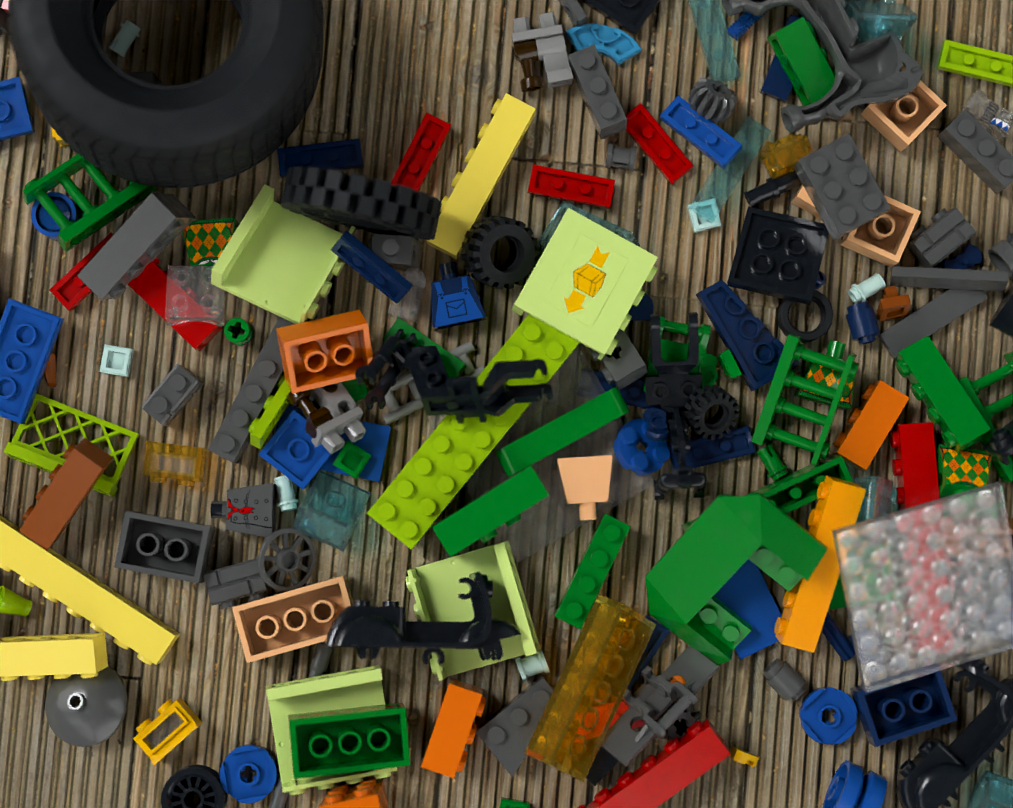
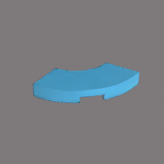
M599 23L576 26L565 33L576 52L595 45L598 54L611 58L617 66L642 50L639 44L626 32L618 28L599 25Z

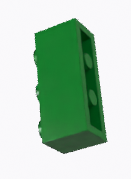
M804 17L766 38L793 84L792 87L802 106H807L820 100L829 92L835 80V72L831 70L827 62V53L818 45L814 38L815 32L812 25L805 21Z

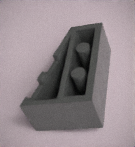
M543 674L476 729V733L511 777L514 776L561 702V697Z

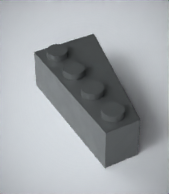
M151 193L77 276L100 300L117 299L126 290L125 286L132 279L138 277L145 267L196 217L173 194Z

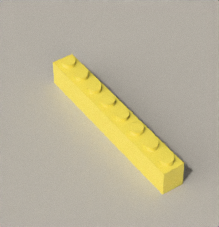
M0 515V568L8 572L11 570L21 575L19 577L21 582L30 587L36 585L44 591L42 595L50 601L57 603L59 600L68 606L66 608L68 613L79 619L83 616L91 622L90 627L97 632L109 633L115 637L113 640L115 644L126 650L130 647L138 653L137 658L148 665H152V663L157 665L164 660L179 637V632L53 549H44L21 533L18 526Z

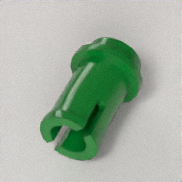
M772 444L756 452L769 473L767 475L768 478L771 477L775 481L788 474L786 470L787 464L783 465Z

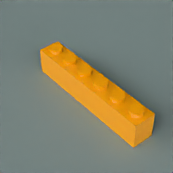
M826 475L824 482L819 484L817 490V498L819 499L816 509H812L808 519L810 528L808 532L827 546L828 550L809 580L807 581L802 578L790 591H786L784 594V610L782 616L777 618L774 627L775 637L783 645L815 652L866 489L857 483Z

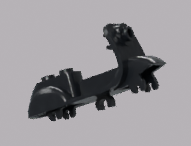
M478 571L471 573L469 578L463 577L458 580V583L469 585V592L467 594H458V598L462 600L471 599L474 612L472 621H406V607H400L399 601H382V606H371V601L355 600L353 601V606L346 607L332 623L327 633L325 646L354 647L360 659H366L367 649H369V658L375 659L380 648L426 649L422 654L423 664H428V656L432 652L438 655V664H443L445 655L441 649H477L481 660L484 661L491 658L492 661H495L496 659L500 660L503 656L500 640L521 635V633L509 622L492 618L489 598L493 596V581L488 580L486 574H481Z
M968 656L963 662H955L954 666L961 669V671L956 672L952 679L955 682H959L961 678L967 677L968 684L963 689L965 692H972L977 685L991 694L992 699L948 747L937 737L932 740L929 738L919 746V753L912 760H906L899 767L898 772L900 774L897 777V790L902 808H939L941 805L951 807L952 805L947 798L950 796L958 800V794L955 790L984 760L992 764L995 762L989 754L995 748L1002 753L1005 751L1000 743L1013 729V674L1000 682L986 672L989 669L988 665L977 656L974 659Z

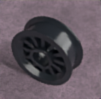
M189 765L178 770L167 780L161 794V807L177 808L176 805L182 804V808H209L207 805L213 808H225L228 794L221 785L219 773L205 765ZM193 777L197 778L196 784H194ZM202 780L207 782L204 786H201ZM211 786L213 790L207 792L206 789ZM190 791H195L200 795V804L195 805L189 801L188 793ZM174 796L181 797V799L175 800ZM215 796V800L209 799L208 797Z

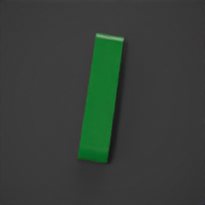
M616 386L494 453L507 477H510L625 415L630 410Z

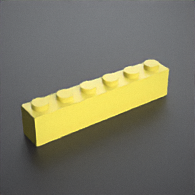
M507 93L502 100L499 98L496 100L491 110V114L494 115L491 122L483 124L478 134V138L481 139L476 149L471 147L464 162L468 163L463 173L458 171L451 184L454 187L450 197L445 196L442 200L435 239L426 240L428 245L456 260L458 259L463 250L461 248L462 242L466 243L468 240L465 234L467 231H473L472 225L478 222L530 126L535 116L536 108Z

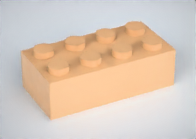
M346 575L232 607L246 662H253L326 641L327 633L334 620L346 607L353 606V599Z

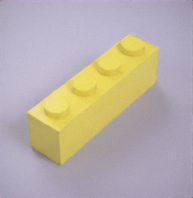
M105 633L0 637L1 681L15 680L19 678L18 676H27L28 680H37L44 678L45 675H54V679H64L71 677V674H80L81 678H91L98 676L99 671L108 667Z

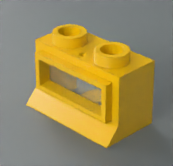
M182 698L177 699L175 702L169 699L157 709L160 715L156 719L151 721L150 718H147L136 728L139 734L133 739L148 755L153 765L160 762L190 733L203 724Z

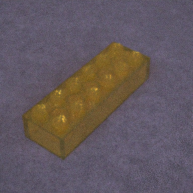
M598 595L526 748L525 754L584 783L656 624L624 603Z

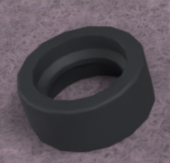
M814 290L811 301L820 308L821 321L817 328L809 332L798 331L792 326L788 315L791 306L795 302L784 299L777 313L778 325L784 335L788 336L790 333L802 336L801 343L815 341L826 334L833 320L832 305L827 297L818 290Z

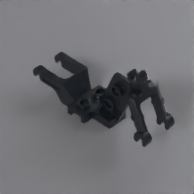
M697 312L687 313L689 321L687 325L688 353L687 359L682 361H664L662 359L660 315L650 314V361L659 375H644L646 388L645 403L646 405L659 404V409L666 412L667 430L669 431V436H671L672 453H676L678 466L671 473L662 475L658 480H653L654 500H664L667 490L694 488L693 498H704V488L707 481L706 475L702 472H694L690 465H686V452H690L689 435H686L689 425L686 423L687 418L684 416V411H688L685 407L686 402H692L689 396L691 394L697 396L698 394L695 390L698 388L702 389L701 372L689 373L699 363Z
M399 329L395 336L388 337L380 349L372 355L373 358L370 363L359 367L355 372L358 384H363L366 377H368L371 384H374L378 373L389 362L388 369L384 375L380 376L377 385L365 396L364 400L369 410L373 408L375 402H377L380 409L385 407L386 400L384 397L391 387L396 385V380L406 367L410 369L426 415H455L458 424L464 423V418L479 417L480 422L484 423L487 421V414L500 416L513 404L540 402L543 394H546L548 400L553 398L552 387L546 383L516 386L505 384L509 379L534 378L537 370H540L543 376L547 375V365L542 359L496 362L483 384L479 386L477 377L449 378L437 347H415L418 343L416 334L412 333L408 339L404 340L406 336L403 329Z

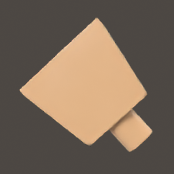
M612 455L558 458L557 466L566 503H579L580 520L597 519L596 502L608 501Z

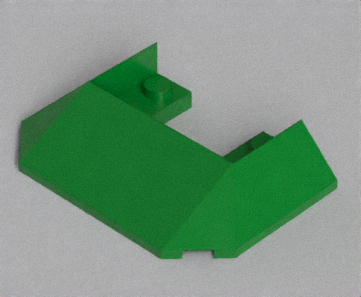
M748 493L746 496L718 495L646 574L649 614L691 648L699 651L718 666L732 659L733 649L751 632L752 626L714 595L748 559L787 591H790L802 578L807 581L809 580L828 547L761 493Z

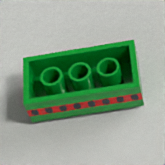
M403 703L288 715L294 779L410 766L406 708Z

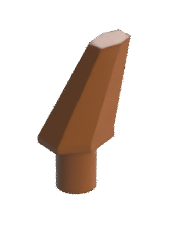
M51 353L44 371L46 382L51 388L57 385L56 360L53 353Z

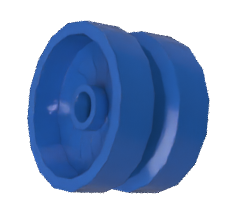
M846 760L840 765L832 778L822 808H881L887 788L886 777L872 771L863 774L862 766Z

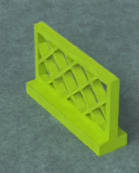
M36 393L25 424H19L12 441L7 443L4 453L12 459L51 474L58 464L63 465L66 461L62 457L65 451L57 455L51 454L46 443L62 437L67 450L69 444L65 437L66 435L81 430L83 437L88 439L84 428L93 424L100 425L104 436L96 438L91 442L97 444L107 440L111 450L109 455L114 458L117 468L113 477L102 474L92 490L114 498L118 489L117 484L138 440L139 434ZM38 402L49 405L52 415L37 421L34 411ZM54 408H57L62 411L56 413ZM67 414L74 415L78 425L63 431L58 418ZM80 418L87 420V422L82 423ZM55 420L60 433L44 439L39 426ZM36 427L40 441L30 445L21 442L24 432ZM106 428L114 432L108 434ZM120 434L130 437L126 448L115 452L110 438ZM43 445L45 451L38 449L36 447ZM122 455L119 462L117 456Z

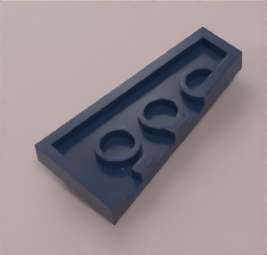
M723 280L696 294L697 298L727 350L729 349L751 392L772 381L784 345L778 338H774L766 330L765 325L758 317L755 318L746 308L747 305ZM794 360L791 369L800 365L801 363L798 360Z

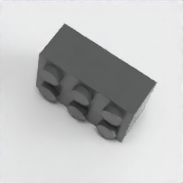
M850 133L799 159L793 166L833 241L880 217L891 209Z
M125 511L114 568L194 583L205 582L203 574L207 572L215 526L136 511Z

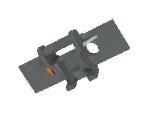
M690 646L657 677L652 672V669L646 666L641 671L644 677V684L633 695L627 688L620 693L628 709L599 738L597 743L627 767L654 737L663 738L666 735L665 731L690 705H695L698 702L695 694L719 670V666ZM675 700H678L658 722H655ZM644 720L645 725L641 731L636 732L631 729L635 721Z

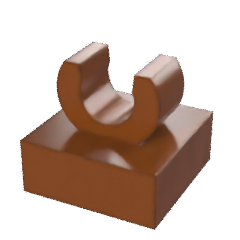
M896 286L885 287V294H882V299H880L877 309L879 321L907 317L911 306L909 295L898 296Z

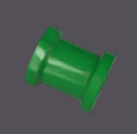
M232 318L224 326L226 338L236 345H244L250 342L253 337V330L250 324L241 318ZM241 325V328L245 330L244 335H238L237 337V335L233 333L234 328L239 329Z

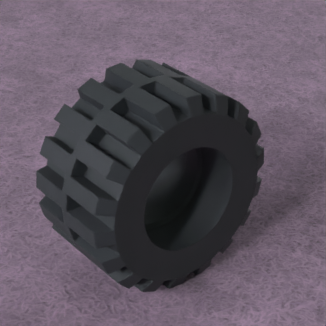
M502 216L484 217L481 219L482 223L475 222L472 225L473 232L467 231L465 237L468 238L467 243L462 242L461 247L466 249V253L461 254L462 260L468 262L464 266L466 271L471 272V277L480 281V283L503 289V287L511 289L514 288V284L520 286L525 283L523 278L530 277L532 273L530 269L532 267L535 268L537 264L534 261L535 256H539V250H536L534 247L538 245L537 238L531 237L533 231L525 227L526 224L521 221ZM504 236L509 243L510 253L506 262L502 266L495 268L490 258L491 248L497 239Z

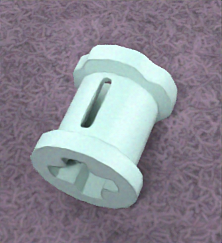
M542 649L538 653L523 659L515 658L523 682L528 681V677L539 673H550Z

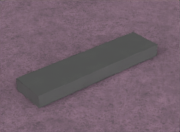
M893 266L890 275V286L1005 291L1009 272Z
M949 289L879 334L878 337L894 359L899 351L926 336H930L988 297L983 290Z

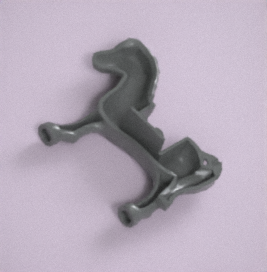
M721 0L729 16L745 11L757 17L768 10L780 6L794 7L812 25L814 32L828 50L835 68L834 83L829 92L814 103L807 106L790 104L781 108L783 124L790 133L798 132L804 126L818 124L828 116L837 121L855 105L897 101L913 91L922 77L923 70H921L920 64L903 51L902 45L894 31L853 46L859 28L856 20L853 17L849 18L845 12L846 3L850 0ZM904 64L905 70L899 71L902 65Z

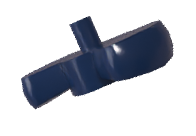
M966 244L963 253L956 255L953 259H943L942 268L969 269L974 265H979L982 260L980 249L972 244Z
M654 407L645 410L643 419L648 422L645 437L654 442L667 440L669 431L666 424V412Z

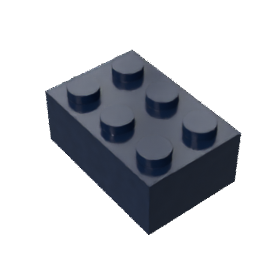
M932 662L850 688L867 741L874 747L957 720L940 667Z

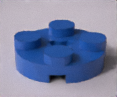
M633 419L622 425L617 431V439L614 440L613 444L614 453L620 465L626 470L631 469L633 472H637L635 475L647 476L654 473L670 457L666 440L654 442L645 437L648 422L644 419ZM639 442L644 445L645 453L643 450L638 451L637 445Z
M826 686L813 690L805 697L798 712L803 730L811 739L818 743L840 744L846 741L856 729L857 707L848 694L836 688ZM825 709L828 711L834 709L833 718L835 720L832 723L828 720L822 721L821 718L824 716L822 712Z
M245 744L235 748L226 756L220 768V782L224 791L241 803H255L264 799L274 789L278 779V766L275 758L267 748L255 744ZM246 766H251L252 770L257 772V775L253 776V781H248L247 777H242V772L246 770Z

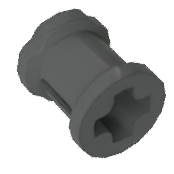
M608 144L605 167L628 168V171L633 172L637 147L632 146L629 149L614 147L613 144Z

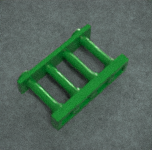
M77 154L42 178H34L29 181L22 191L24 202L27 205L37 199L61 228L60 233H58L59 244L67 252L146 199L151 193L156 192L158 187L130 181L129 186L124 190H115L95 165ZM83 168L107 196L106 202L99 207L93 206L70 178ZM61 184L84 212V217L75 223L74 221H69L46 192Z
M790 333L787 336L751 442L761 446L766 443L767 439L772 440V438L813 452L814 455L811 463L817 465L820 458L825 460L831 446L830 443L826 442L848 379L854 380L859 363L855 362L857 355L852 353L848 356L847 362L804 348V344L800 343L802 336ZM801 358L841 372L842 376L837 389L795 375V371L791 370L794 360L799 361ZM792 385L832 399L828 416L787 402L786 398L782 397L785 386L790 388ZM784 412L824 426L819 441L816 442L776 428L777 425L773 424L775 414Z
M1013 351L1003 355L1008 364L975 381L968 380L967 376L958 379L991 428L988 436L980 440L984 448L990 438H992V433L996 431L990 421L993 419L992 416L1013 406V393L988 406L982 405L977 395H979L980 390L1013 374ZM1013 455L1008 456L1009 465L1002 464L998 457L992 456L991 462L1002 483L1013 481Z

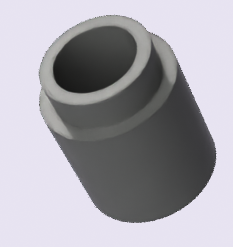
M777 658L763 672V675L767 678L766 682L785 701L790 698L795 701L805 691L803 687L805 680L786 661L782 662Z

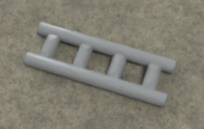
M471 341L448 351L467 365L463 370L465 375L461 377H478L484 370L483 366L475 369L468 356L469 353L475 351ZM410 371L400 375L396 380V385L391 387L384 397L390 412L382 416L386 424L389 425L424 407ZM408 384L415 399L399 406L393 391Z

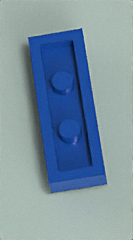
M679 95L660 115V120L723 169L742 150V144L710 119L706 120L705 117L697 115V111L692 110L690 104Z

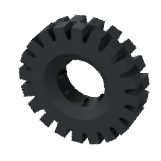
M290 167L287 170L281 206L291 212L302 214L312 219L323 220V222L334 225H345L347 228L354 226L356 230L363 229L376 234L412 236L417 240H433L436 235L442 202L427 193L413 191L412 188L403 185H391L392 182L380 179L371 180L367 176L353 173L351 176L342 171L330 169L326 171L314 167Z

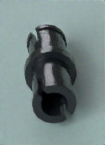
M792 169V171L775 179L772 177L766 179V183L748 192H744V196L748 205L754 208V206L771 198L775 200L780 198V194L798 185L800 186L802 183L795 170Z

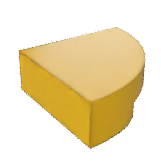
M733 746L730 752V756L734 761L748 764L751 767H756L760 758L736 746Z

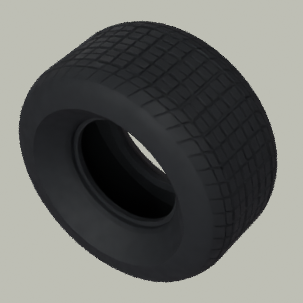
M8 0V14H10L8 16V25L13 52L15 53L22 76L48 123L55 129L60 138L66 144L69 143V147L81 157L83 156L85 160L110 174L139 184L166 188L196 187L223 181L247 171L276 151L293 133L306 114L318 85L323 57V0H229L242 21L241 32L233 51L223 64L209 75L187 84L172 86L150 84L131 77L119 69L104 53L102 48L104 24L117 0Z

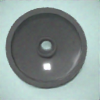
M109 665L99 671L98 676L81 678L80 674H71V677L54 679L48 689L45 703L46 717L50 728L58 738L73 746L89 747L106 741L118 730L125 717L128 701L126 687L120 675ZM77 697L80 698V704L78 707L75 706V700Z

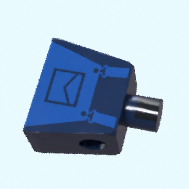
M456 262L440 264L442 280L431 282L432 325L434 331L486 320L484 309L470 275L458 277Z

